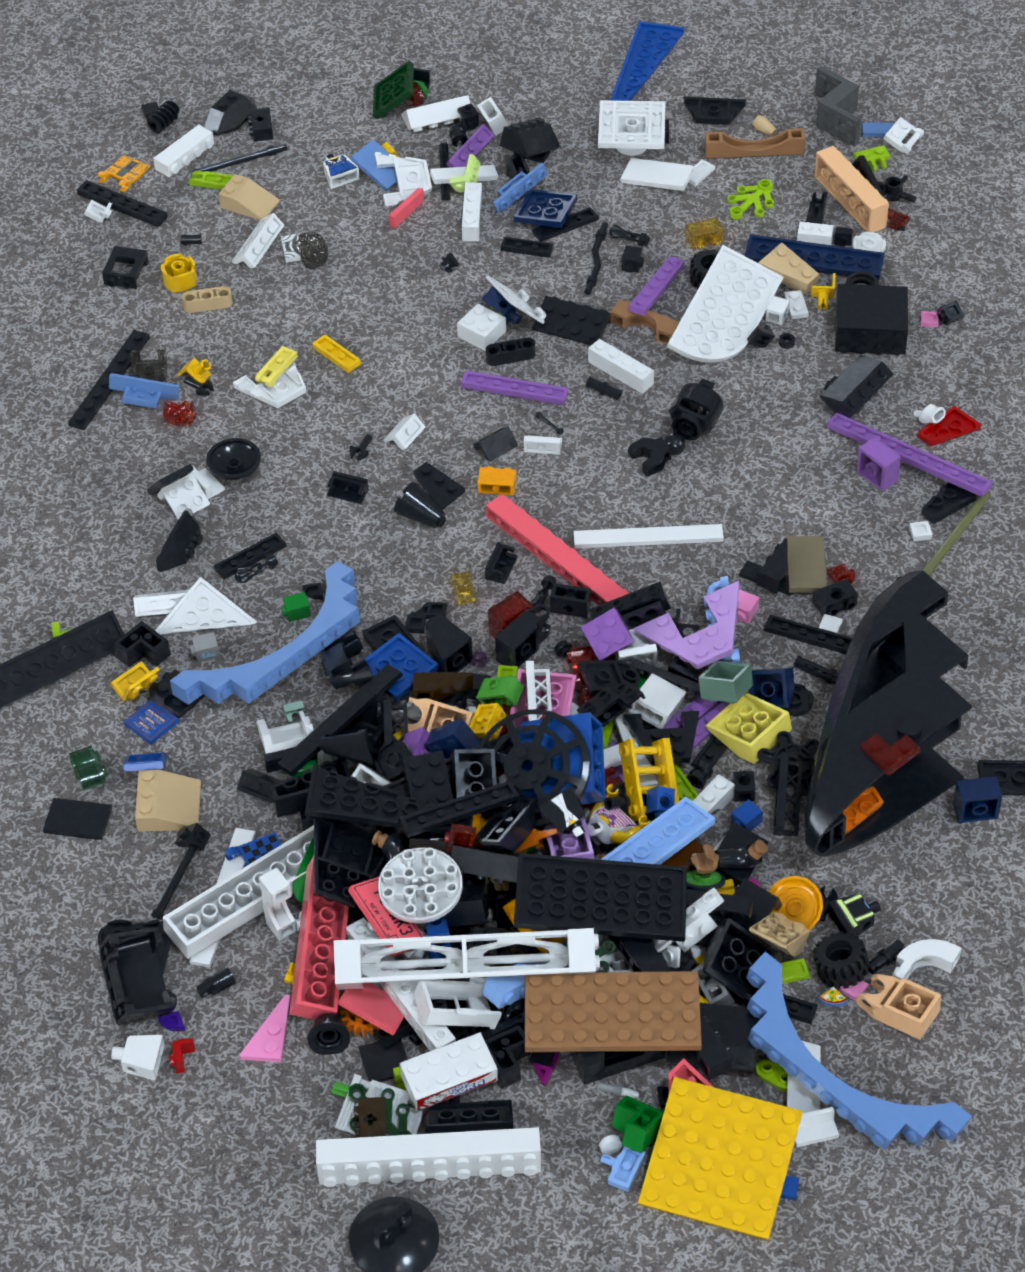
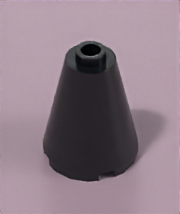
M411 482L403 490V497L397 499L394 512L429 527L441 528L446 522V513L419 484Z

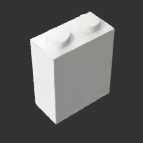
M652 673L640 688V691L643 692L646 698L642 699L640 697L631 704L632 709H629L628 712L641 714L644 721L659 729H663L681 706L686 691Z

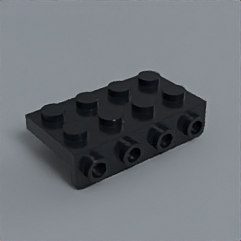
M545 296L540 307L546 313L544 324L535 320L532 330L593 345L597 340L602 339L607 324L611 323V315L603 309L598 310L588 305L576 304L573 301H564L557 297Z

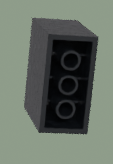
M837 284L835 352L905 355L908 336V287Z

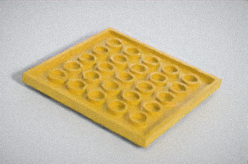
M674 1077L638 1205L769 1241L803 1111Z

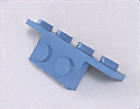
M539 164L527 175L521 171L497 191L500 197L493 202L496 212L500 213L506 210L527 191L548 175L545 164Z
M114 373L109 375V388L124 391L122 403L157 409L161 398L179 399V385Z

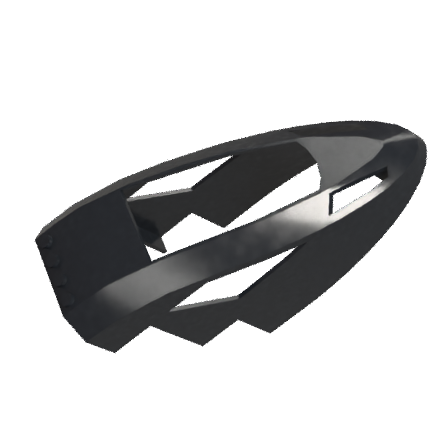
M923 570L908 572L904 576L898 577L895 582L875 598L857 626L843 660L822 729L805 810V844L820 857L842 853L878 836L956 785L957 781L964 779V776L940 756L933 747L960 730L961 716L972 709V705L940 678L958 664L965 670L968 665L969 655L926 619L947 605L948 591ZM906 715L921 722L922 733L918 738L907 739L897 734V729ZM825 750V753H824V756H823V760H822V764H821L822 754H823V751ZM874 786L884 801L882 807L845 835L846 816L842 812L867 788Z

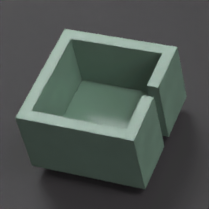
M725 661L713 662L708 667V670H705L699 677L701 699H708L712 702L724 701L729 704L737 703L753 686L751 664Z

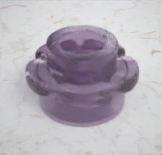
M477 651L472 653L471 664L474 667L484 668L486 663L489 662V657L486 656L485 652Z

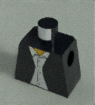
M573 786L568 787L538 807L561 833L570 830L576 839L586 832L580 822L587 818Z

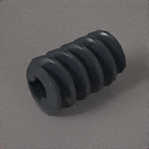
M171 100L164 102L147 117L146 122L150 129L160 134L162 130H165L174 120L178 119L179 107Z

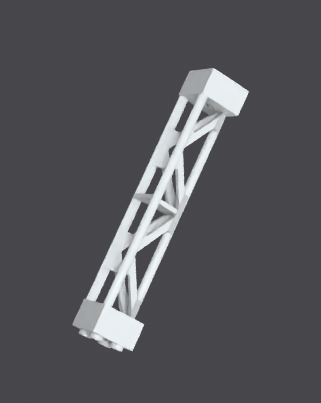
M594 928L535 932L335 940V985L338 990L362 989L363 983L562 973H569L570 975L593 974L599 971L600 968L599 955H595V950H598L599 946L598 934H594ZM567 937V947L561 943L535 940V938ZM497 940V942L472 947L467 950L466 942ZM462 942V950L431 945V943ZM513 944L542 947L549 951V953L483 956L489 950ZM393 945V947L369 952L362 957V947ZM410 949L439 952L446 955V958L381 961V958L385 955ZM548 962L546 964L539 965H518L498 967L486 966L493 964ZM445 967L443 969L394 972L383 971L389 969Z

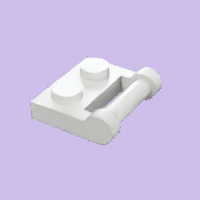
M900 117L884 136L883 140L897 150L908 154L915 142L922 138L924 131L921 128H915ZM910 133L912 137L907 143L903 144L902 141Z

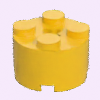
M173 254L164 259L165 262L163 265L161 264L163 284L168 290L177 293L190 290L196 286L197 274L195 261L192 257H184L183 254Z

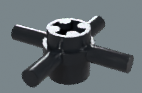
M905 174L900 178L889 177L886 179L885 184L877 181L881 190H883V198L887 201H898L902 198L915 203L917 199L916 196L903 192L902 185L908 179V176Z

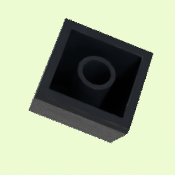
M440 613L425 623L427 648L432 659L439 664V673L459 672L473 661L472 637Z

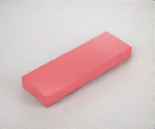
M416 189L389 215L391 228L395 229L424 202L423 189Z

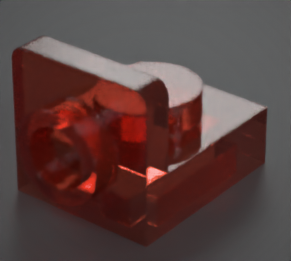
M844 563L827 569V574L834 583L846 578L850 584L855 581V570H848Z
M451 823L450 832L446 831L444 837V844H447V852H451L453 844L472 847L476 827Z

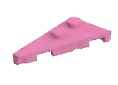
M284 995L240 1053V1060L282 1061L291 1001L290 995Z

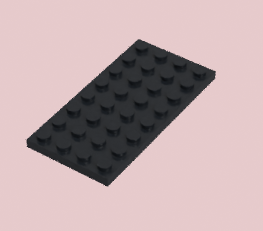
M519 853L514 928L548 931L594 928V934L685 942L687 867Z

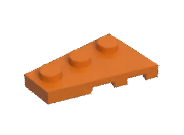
M874 786L867 788L842 812L846 816L845 835L882 807L884 801Z

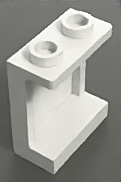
M299 711L300 722L271 729L267 728L264 719L258 720L259 736L265 753L296 747L314 731L312 724H310L309 716L305 717L304 712Z

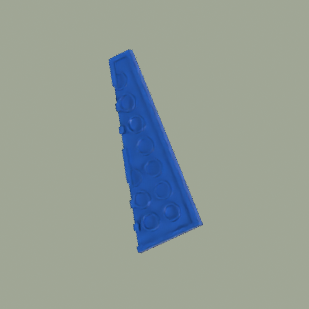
M643 21L638 22L611 101H631L683 36L684 27Z

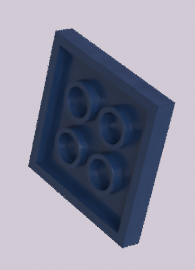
M530 189L513 216L514 222L562 228L578 200L577 194Z

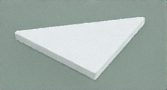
M200 577L155 631L161 635L255 625L257 621Z

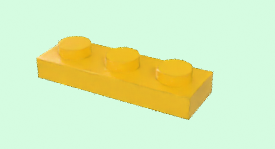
M323 335L312 343L313 349L347 373L361 365V359L327 335Z

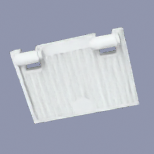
M489 275L486 276L488 281L511 305L544 324L546 313L540 307H536L534 310L527 303L529 295L523 289L516 293Z
M354 1074L351 1085L355 1083L362 1084L368 1090L366 1093L367 1098L382 1097V1091L386 1088L394 1091L392 1123L399 1128L398 1105L402 1103L413 1105L408 1091L375 1080L369 1082L363 1080L362 1076ZM355 1092L353 1096L359 1098L361 1094ZM348 1093L335 1128L355 1135V1132L350 1129L349 1124L350 1120L354 1117V1106H358V1103L352 1102L349 1099ZM386 1093L384 1096L389 1099L392 1097V1094ZM410 1107V1114L407 1117V1130L412 1135L417 1134L424 1109L416 1112V1109ZM401 1108L399 1112L405 1114L407 1110ZM353 1122V1127H359V1122Z

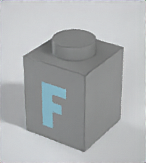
M214 632L191 637L193 645L189 646L192 657L196 656L197 662L220 657Z

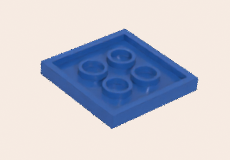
M400 633L365 658L373 676L386 664L401 671L402 677L385 691L396 702L413 689L414 673H434L439 669V664Z

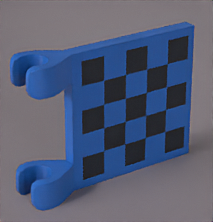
M274 832L240 846L230 847L226 849L225 856L230 861L241 855L247 866L279 847L281 843Z

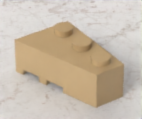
M783 243L779 244L758 262V264L783 276L784 278L781 283L794 291L801 290L803 294H807L811 291L813 285L817 286L819 273Z

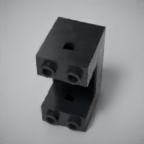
M665 1051L569 1052L584 1085L665 1058Z

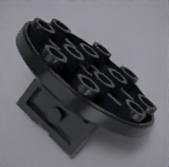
M396 1196L376 1200L363 1208L355 1217L349 1232L351 1255L355 1263L364 1272H422L434 1260L440 1240L438 1225L432 1213L424 1205L413 1199Z

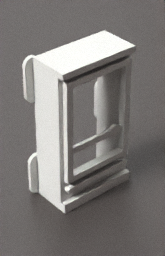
M470 978V982L443 979L420 980L413 993L423 1026H427V1024L481 1026L495 1029L502 1013L501 1011H491L487 998L482 994L486 978ZM431 999L454 1000L456 1009L433 1008ZM458 1000H467L469 1008H460Z

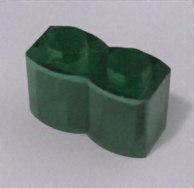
M92 746L69 753L70 763L83 791L106 783L105 777L108 774L105 766L99 763L101 758L98 750L94 751Z

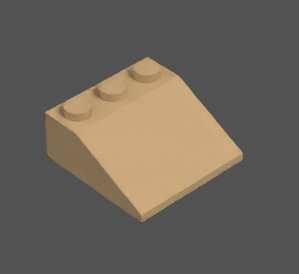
M159 769L139 770L135 813L138 832L180 830L183 826H189L196 822L199 824L201 780Z

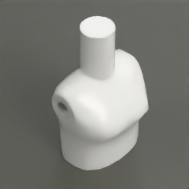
M933 404L925 407L923 411H914V416L919 417L921 423H939L946 414L943 407H937Z

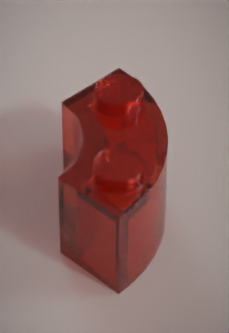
M591 646L570 647V652H567V664H571L572 673L569 674L576 675L575 690L587 689L578 665L580 661H594L595 653Z

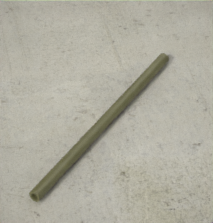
M989 491L983 497L979 496L923 568V571L929 576L991 497Z

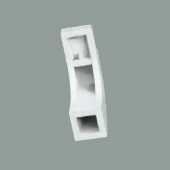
M927 939L917 941L908 945L898 954L896 969L892 976L901 980L902 978L908 979L915 969L922 966H934L951 974L960 959L962 948L943 940Z

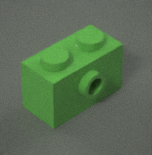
M513 675L485 678L476 698L482 704L499 703L501 708L517 705L524 686Z

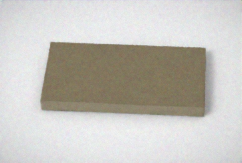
M786 536V539H788L789 593H813L815 590L826 587L824 536Z

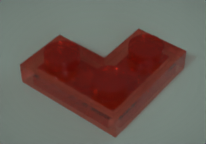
M877 733L861 745V750L888 776L921 752L920 747L907 734L892 746L887 744Z

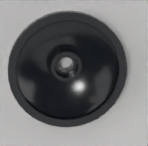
M229 438L211 447L207 453L206 462L208 469L215 476L226 480H238L251 475L257 470L261 462V454L259 448L253 442L242 438Z

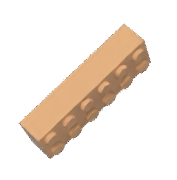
M834 146L816 152L815 177L867 232H876L886 228L889 203L881 196L878 190Z

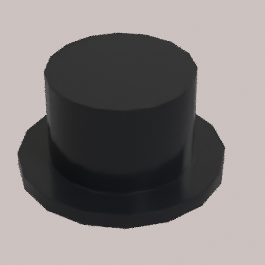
M325 1013L315 1019L314 1026L309 1030L307 1036L308 1045L314 1052L320 1055L339 1054L348 1047L350 1032L343 1025V1021L338 1015Z

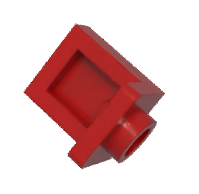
M183 1038L172 1042L173 1054H169L171 1067L176 1068L177 1074L185 1072L183 1054L196 1052L193 1038Z

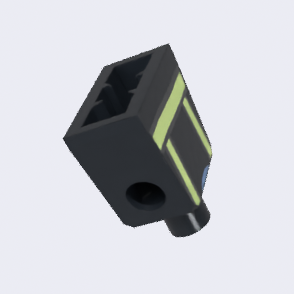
M855 894L829 901L827 913L840 932H843V934L850 932L852 936H858L874 926V913L881 911V907L877 900L866 903L862 895Z

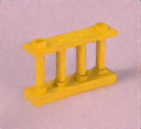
M662 738L652 742V746L634 747L633 739L619 743L626 795L630 798V805L628 806L630 819L633 822H637L639 817L646 814V806L643 805L642 794H646V790L656 787L640 786L639 774H656L658 786L675 789V804L678 803L679 794L670 738ZM636 755H654L655 766H637Z

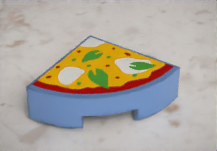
M833 986L818 997V1002L824 1006L842 1007L848 1004V999Z

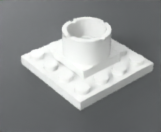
M600 100L598 148H616L620 153L629 156L642 154L646 149H664L665 101Z

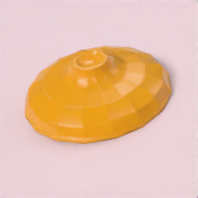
M800 876L784 877L774 883L768 892L778 897L782 903L779 911L773 909L771 913H782L787 919L793 922H800L809 930L820 920L823 910L822 895L818 887L809 879Z

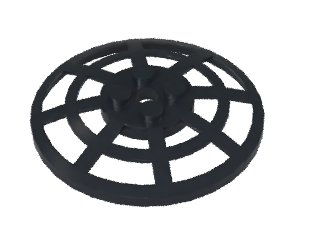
M542 709L519 711L496 723L481 740L478 749H483L490 737L501 726L506 724L508 733L493 748L495 749V761L504 763V774L496 778L497 784L510 780L519 797H521L522 791H535L538 797L537 807L555 797L564 787L565 783L577 786L576 793L579 800H581L588 786L591 773L590 751L581 732L571 721L562 715ZM524 715H545L540 726L525 725L516 728L513 719ZM552 719H557L566 725L576 739L564 743L558 734L548 729ZM537 731L532 742H521L519 733ZM544 734L553 738L558 746L546 750L540 745ZM511 738L514 747L507 755L498 753L501 746ZM580 746L583 760L581 778L569 775L570 756L568 750ZM561 753L563 756L562 772L553 769L552 757ZM527 762H533V767L530 771H524V765ZM550 777L558 779L559 781L548 794H545L542 786L547 783ZM490 811L488 813L492 816L496 813V811ZM547 817L535 820L534 829L548 826L552 822Z

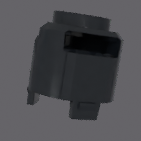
M702 378L699 384L689 383L681 388L669 409L672 419L671 426L674 433L682 435L685 440L692 441L709 433L714 428L724 408L721 397L713 390L715 383Z

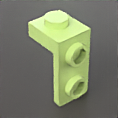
M469 154L465 176L450 178L449 184L456 192L462 193L465 191V182H477L478 170L480 168L479 160L473 154Z

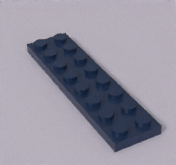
M750 234L744 255L758 263L779 244L783 243L816 272L849 276L854 272L866 271L872 273L880 280L885 253Z

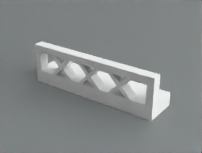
M274 213L259 221L233 258L232 263L238 264L244 261L249 268L253 269L256 267L284 226Z
M189 590L135 595L133 598L135 617L168 614Z
M526 661L528 710L537 709L540 705H543L547 708V711H552L550 669H534V661ZM535 676H546V679L540 683L535 680ZM540 689L547 693L543 698L536 695ZM540 714L528 715L529 721L540 720L542 717Z

